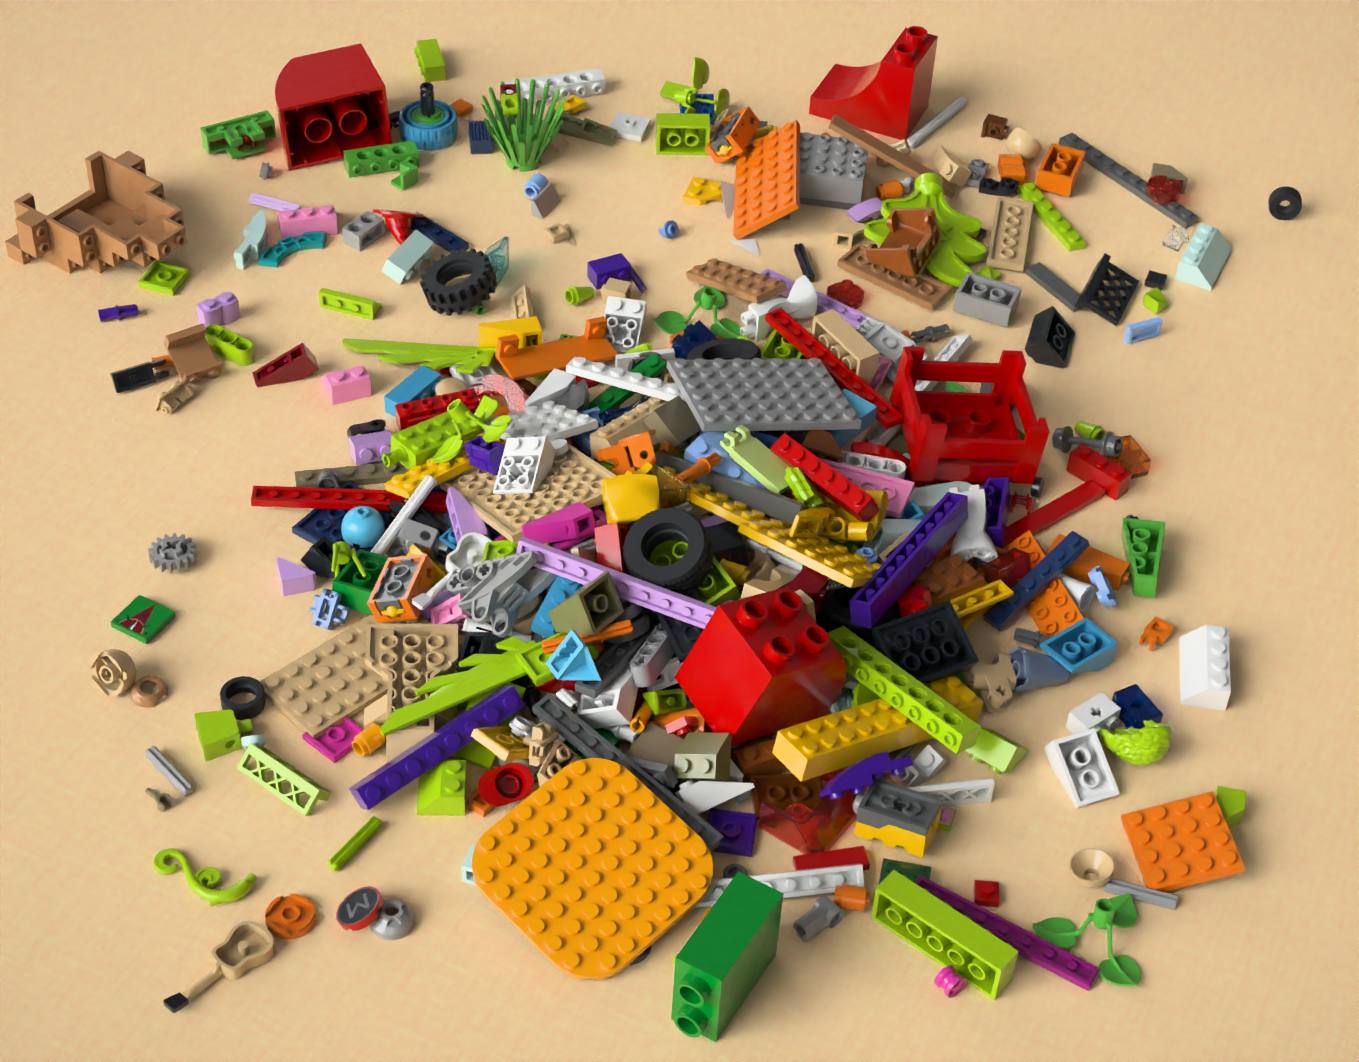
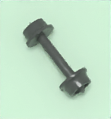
M1065 426L1064 428H1057L1052 437L1053 447L1060 449L1063 453L1069 452L1072 444L1080 445L1083 443L1088 447L1101 448L1102 455L1109 459L1111 457H1118L1123 447L1122 438L1110 431L1104 435L1103 440L1074 437L1072 428Z

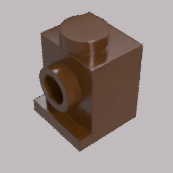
M988 114L983 122L981 137L988 136L1002 140L1009 132V126H1007L1008 119Z

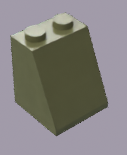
M605 571L577 589L548 613L556 632L569 633L573 629L578 634L596 635L621 615L624 610L609 571Z

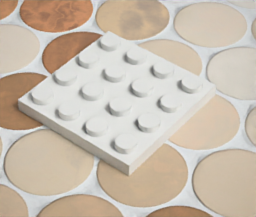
M545 401L539 407L529 406L520 412H509L508 416L513 421L500 438L507 441V438L546 436L551 442L556 439H565L597 429L598 420L589 417L587 414H581L577 410L566 408L564 405L555 404L554 401ZM497 417L490 418V421L484 422V424L490 426Z

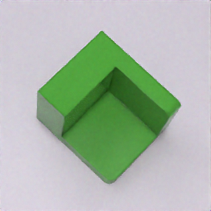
M406 160L400 162V175L391 180V185L405 191L418 182V167Z

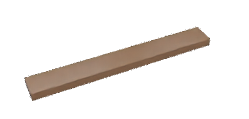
M835 114L832 117L828 127L832 131L914 178L924 173L939 175L943 180L944 195L951 199L955 195L956 184L949 182L940 174Z

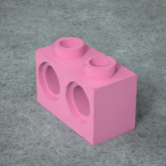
M458 594L430 609L431 623L458 624V632L461 631L465 618L473 619L470 614L456 605L465 595Z

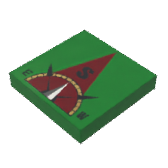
M138 595L110 622L112 628L148 644L176 616L175 611L142 595Z

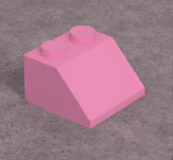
M364 365L325 374L320 378L332 405L371 396L370 376Z

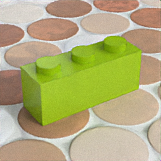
M437 39L417 40L414 55L417 58V65L420 67V75L424 76L425 82L445 81V63Z

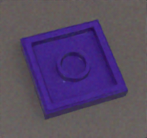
M710 808L708 824L724 836L723 842L712 852L752 857L757 817H754V814Z

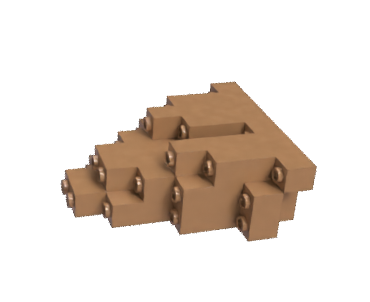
M128 150L115 159L101 151H97L85 158L90 190L47 216L36 210L34 195L26 193L16 199L14 206L17 216L15 221L18 233L5 241L8 257L23 265L40 257L69 274L85 266L101 274L110 267H116L123 261H129L130 259L146 267L155 260H161L186 244L187 238L186 230L183 226L182 209L165 201L163 183L147 176L144 158Z

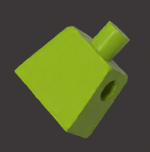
M231 709L194 713L196 730L205 761L239 750L242 747L240 735L253 732L251 720L245 719L236 722L234 712Z

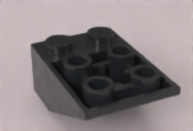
M467 632L455 666L457 673L468 671L475 667H459L460 661L473 654H502L507 652L508 650L496 647L498 642L506 638L498 637L489 632ZM527 674L511 681V683L527 688L530 677Z

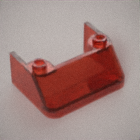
M847 767L823 774L821 778L828 783ZM851 791L844 792V797L832 800L829 795L821 797L811 809L803 804L795 803L789 805L784 811L763 800L760 805L758 828L803 854L829 851L857 818V814L853 810L857 794L852 795Z

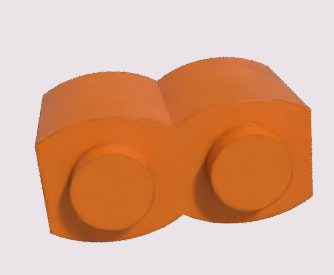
M999 154L997 165L1000 180L1002 177L1019 181L1018 185L1024 184V181H1027L1028 171L1025 170V160L1022 159L1021 154Z

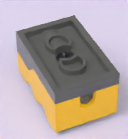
M880 779L873 780V784L870 785L867 792L857 794L854 800L853 810L857 814L855 836L869 841L877 838L882 840L885 846L891 848L901 846L905 848L907 853L923 858L939 829L943 799Z

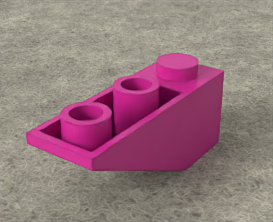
M577 502L526 523L521 528L523 537L545 544L577 539L594 532L596 525L593 511L582 502Z

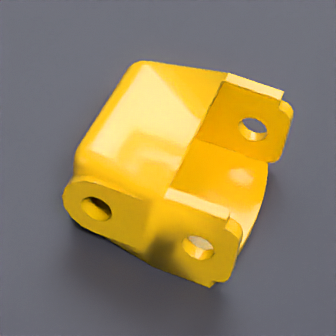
M624 474L603 479L601 495L607 525L618 522L628 525L630 529L642 516L660 509L659 487L656 475Z

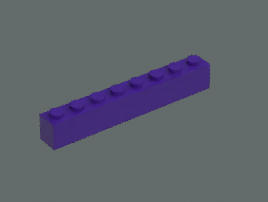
M504 685L351 786L349 790L361 809L370 810L475 740L471 737L474 729L494 727L523 708L525 704L514 686Z

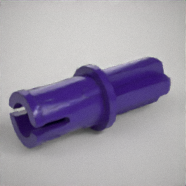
M137 304L119 307L115 305L116 307L98 309L100 322L112 319L120 320V318L136 316L139 313Z

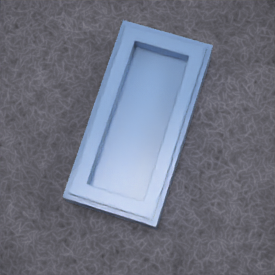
M1160 317L1127 325L1124 336L1125 343L1130 344L1159 336L1163 320Z

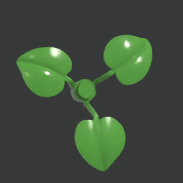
M704 286L694 294L696 306L686 319L675 311H666L657 318H654L655 324L661 330L674 335L688 328L685 323L689 322L696 310L701 306L705 310L713 309L715 323L711 325L710 331L714 337L726 339L741 336L740 328L735 322L727 318H722L720 321L717 319V309L724 307L725 298L720 290L709 286Z
M1131 894L1097 900L1094 913L1088 914V918L1077 931H1075V926L1072 922L1061 917L1047 918L1041 922L1033 923V930L1038 937L1061 949H1069L1076 945L1075 937L1080 936L1088 924L1093 921L1097 928L1107 929L1109 959L1103 960L1099 965L1101 977L1105 981L1118 986L1133 987L1140 983L1141 973L1136 962L1126 955L1114 957L1112 949V926L1129 928L1137 921V912Z

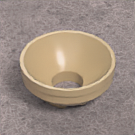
M1095 848L1082 849L1074 853L1069 861L1070 875L1077 883L1083 886L1098 887L1106 884L1112 878L1114 862L1111 856L1102 850ZM1093 872L1098 875V878L1090 880L1084 875Z

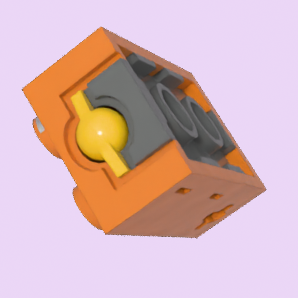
M748 106L721 121L705 146V150L716 164L723 161L728 162L733 156H740L746 151L745 147L752 141L751 138L758 131L757 128L761 122Z
M427 554L387 558L367 602L377 623L414 620L418 618L421 610L412 604V598L422 593L426 594L437 575Z

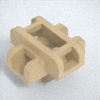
M541 722L533 726L532 737L526 735L523 739V744L530 746L529 765H541L554 741L559 738V733L552 731V726L548 723Z

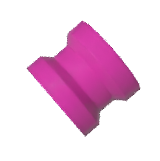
M952 965L943 968L934 979L935 985L943 988L948 998L959 994L967 982L965 977L956 973V969Z

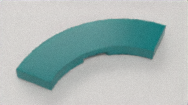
M308 232L303 233V236L283 238L278 241V244L268 247L262 253L258 260L259 266L278 268L281 261L293 253L307 249H323L327 240V233Z

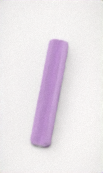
M255 193L249 196L250 204L278 211L301 209L299 204Z

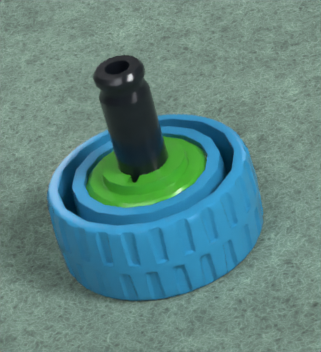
M424 82L420 85V100L406 105L399 114L400 138L403 142L414 140L417 149L423 151L443 149L451 145L458 134L456 111L449 104L434 100V85L429 82Z

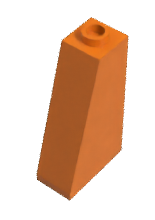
M1059 534L1045 553V556L1066 536ZM1090 546L1062 572L1073 579L1095 586V584H1092L1088 572L1092 571V568L1101 565L1104 570L1102 573L1103 577H1108L1115 591H1118L1122 584L1126 585L1131 576V573L1128 572L1130 563Z

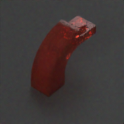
M501 375L482 376L483 384L477 383L469 388H474L479 400H482L484 395L487 397H505L508 409L511 412L525 410V402L530 397L520 385Z

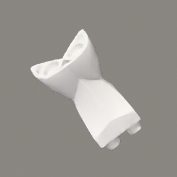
M805 275L799 277L795 281L788 298H769L758 304H749L748 311L741 313V320L745 326L740 327V334L747 335L749 338L753 337L756 342L765 339L768 332L773 328L765 321V314L782 308L793 319L814 317L817 311V294L809 279Z
M979 484L971 485L969 491L961 492L958 487L950 488L949 492L968 496V519L956 532L950 557L958 554L967 562L974 556L990 564L999 565L997 550L985 532L987 510L984 489H981Z

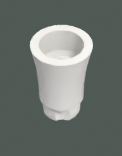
M1061 573L1058 577L1081 612L1085 611L1094 597L1095 586Z

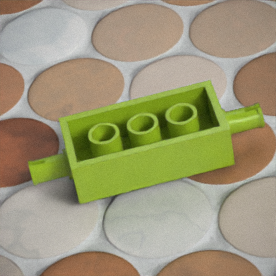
M445 412L392 434L391 452L382 455L384 465L390 467L400 462L409 470L411 467L426 463V460L432 458L447 439L458 436L455 425L451 422L454 418L449 412ZM471 419L466 424L458 423L463 435L461 440L463 442L470 441L477 437L478 434L483 433V427L480 425L472 427L470 424Z

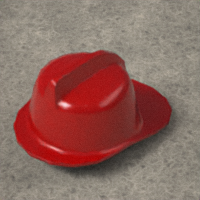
M509 763L485 772L479 779L478 790L481 798L489 805L504 806L527 797L533 789L534 779L529 768L523 764Z

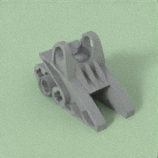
M528 551L486 560L479 564L477 568L467 564L458 573L450 576L447 581V589L455 595H465L456 605L470 614L474 621L479 624L491 623L493 633L498 637H505L512 631L520 607L547 588L557 575L543 569L529 570L537 562L538 554L534 551ZM506 622L505 628L499 632L500 624Z

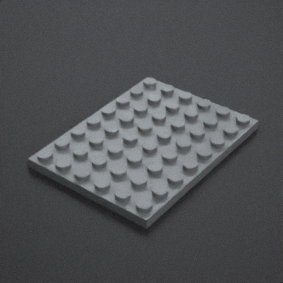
M678 358L676 360H668L667 369L703 432L736 431V428L740 425L745 426L750 431L861 428L862 421L820 359L754 358L752 360L735 358L733 360L716 358L714 360H704L697 358L695 360H685Z

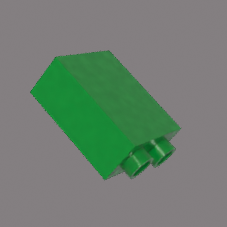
M739 871L731 880L675 958L671 1019L674 1020L675 1025L682 1033L693 1038L702 1035L717 1042L776 956L784 893Z

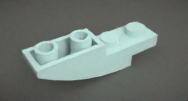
M260 209L252 217L251 222L243 230L245 238L234 252L236 268L244 269L251 259L259 260L265 250L267 226L263 209Z

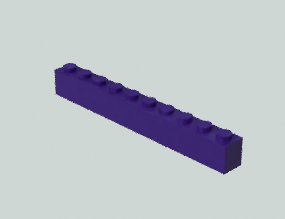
M947 492L872 575L873 577L851 598V624L863 628H873L968 519V496Z

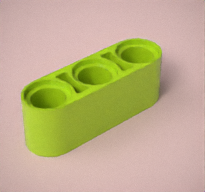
M212 324L206 327L205 338L208 344L212 346L213 352L242 366H248L254 362L253 343L250 340L220 325Z

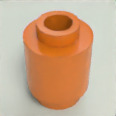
M898 180L881 183L880 186L876 187V194L880 200L899 198L904 192V186Z
M836 885L834 902L841 909L864 911V907H869L871 892H866L865 886Z

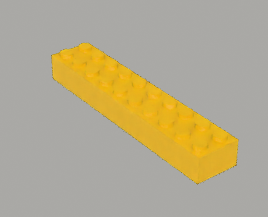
M954 675L924 684L977 723L983 701ZM880 698L779 730L772 753L802 782L850 766L875 754L886 751L889 753L934 737Z

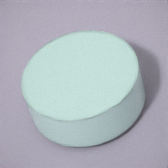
M265 735L242 737V747L248 748L250 743L264 746L266 744Z

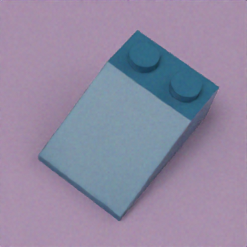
M1084 618L1041 643L1040 648L1071 673L1099 671L1114 661L1119 643L1088 618Z

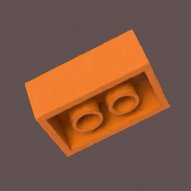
M1051 143L1038 170L1035 186L1044 192H1052L1060 196L1069 197L1083 169L1086 151Z

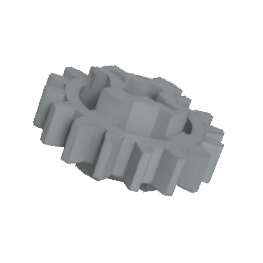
M173 533L172 537L164 534V539L157 537V543L151 542V548H148L150 564H153L154 569L160 567V572H164L166 569L169 570V573H172L175 569L181 572L182 567L188 569V563L194 564V558H197L196 544L192 542L191 537L185 539V534H182L180 537H177L176 533Z

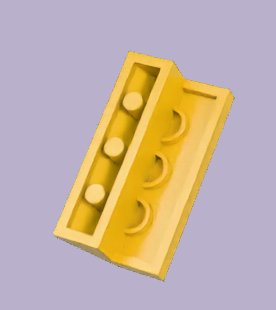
M1000 579L989 584L984 580V586L953 598L950 601L958 618H961L1011 597L1014 592Z

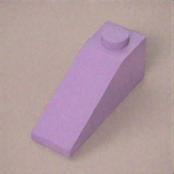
M449 487L446 504L457 544L463 535L470 532L480 533L490 539L489 527L485 526V522L480 518L476 510L454 487Z

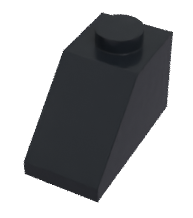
M323 536L310 547L301 561L311 571H314L316 576L335 579V572L331 570L333 544ZM340 564V572L347 564Z

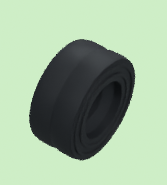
M1289 186L1275 189L1269 196V212L1278 220L1286 221L1295 218L1302 209L1300 193L1295 188ZM1282 201L1290 202L1288 206L1280 205Z

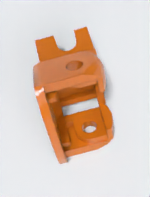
M653 429L623 438L618 441V445L596 451L598 462L611 460L614 466L610 471L617 476L624 475L627 470L630 472L637 471L646 462L654 466L656 458L650 436L656 434V430ZM642 451L647 453L646 459H644Z

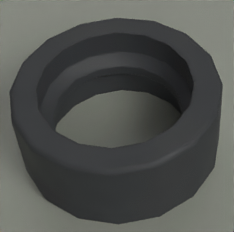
M247 676L235 677L227 681L220 691L222 710H233L236 720L252 719L259 715L265 707L266 701L263 685L255 678ZM246 692L256 695L254 700L244 704L229 701L232 696L238 693Z

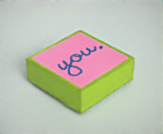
M942 805L940 830L950 832L956 809Z

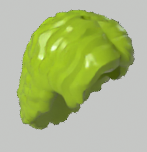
M1144 720L1145 727L1141 729L1133 727L1117 728L1113 732L1101 728L1098 734L1101 737L1100 742L1104 744V747L1110 749L1120 759L1132 765L1142 766L1156 763L1165 756L1169 750L1172 731L1168 725L1156 723L1153 720Z

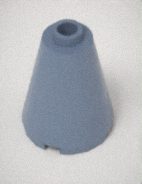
M1015 647L1009 652V655H1012L1010 661L1016 675V687L1013 692H1024L1066 683L1071 676V672L1051 656L1022 647Z

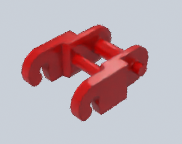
M1015 492L1011 497L1010 512L1012 513L1015 505L1019 504L1026 505L1027 515L1030 514L1032 506L1030 494L1022 496L1017 495V492ZM1016 499L1026 500V502L1016 501Z

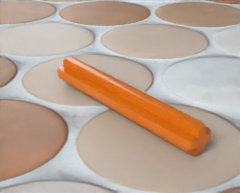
M625 620L607 625L596 635H578L585 644H590L630 634L633 632L631 621ZM567 635L542 641L541 645L544 654L554 653Z

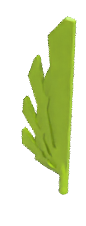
M348 338L342 340V345L355 352L392 354L378 355V360L394 364L429 361L428 363L420 364V366L423 365L431 370L462 365L456 368V372L474 373L481 366L488 367L494 355H496L497 348Z
M512 636L496 644L498 649L508 650L507 652L502 654H473L459 662V667L475 666L472 669L433 677L418 688L415 693L416 695H421L432 691L435 692L424 700L394 710L380 727L381 734L383 736L389 735L527 675L526 671L517 661L515 654L536 644V641L532 640L526 643Z

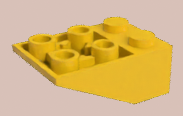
M537 316L479 324V347H497L498 337L513 334L519 337L518 349L542 344V329Z

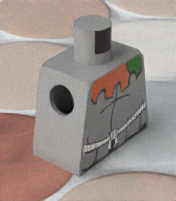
M405 518L397 536L404 556L409 553V548L413 543L420 547L434 562L438 554L447 556L450 553L451 548L439 540L440 533L437 529Z

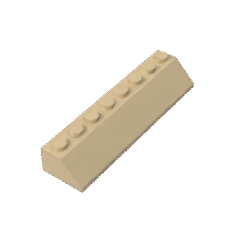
M650 397L647 401L637 405L632 410L625 412L622 416L590 434L591 458L598 459L596 451L618 445V441L623 438L649 431L650 429L643 420L653 410L668 401ZM651 435V443L653 449L660 446V442L654 435ZM605 460V462L613 464L611 460Z

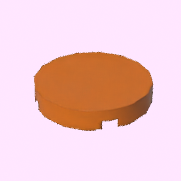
M290 894V896L286 897L283 895L279 896L265 910V923L269 932L281 939L302 937L312 930L316 922V911L312 901L299 894Z

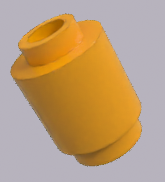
M372 723L354 737L351 745L359 756L370 755L386 742V736H383L380 732L381 725Z

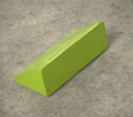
M666 81L659 95L662 98L675 101L674 96L678 89L684 90L685 88L692 87ZM694 90L692 92L694 94H697L698 90Z
M682 688L643 693L644 699L655 715L687 710L686 695Z

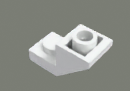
M928 744L914 760L913 766L905 768L906 773L895 776L891 774L890 777L902 787L919 786L932 779L947 760L934 746Z

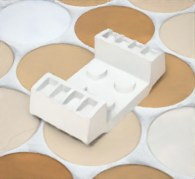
M869 316L855 328L883 356L890 357L893 360L892 365L897 370L903 347H917L913 340L887 323L878 322ZM924 353L922 360H926L928 355Z

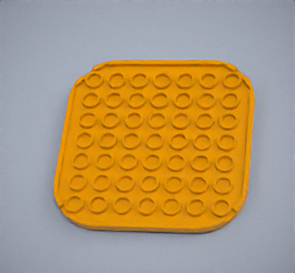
M587 758L565 766L489 828L475 846L472 857V872L475 884L481 894L555 968L575 979L596 978V980H602L614 976L625 969L704 898L712 881L713 860L710 850L703 839L627 768L611 760Z

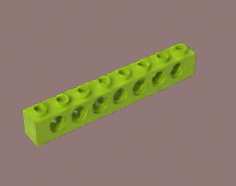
M845 626L828 632L831 643L845 661L847 673L954 753L959 754L975 745L981 728L980 725Z

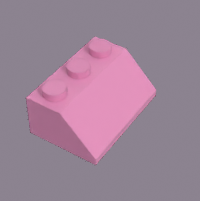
M334 205L314 208L306 207L296 210L288 209L278 211L277 213L281 239L289 236L293 238L303 236V233L326 232L327 235L338 234Z

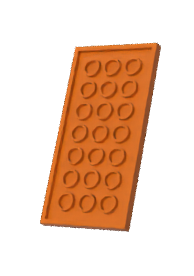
M797 120L788 122L783 127L771 131L768 135L756 139L745 147L746 151L740 156L736 155L733 235L737 240L800 208V124Z

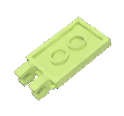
M740 425L736 428V431L739 433L728 431L724 434L725 439L721 440L719 444L730 453L729 456L769 491L780 495L790 489L784 479L786 475L785 469L789 466L756 437L751 436L749 429Z

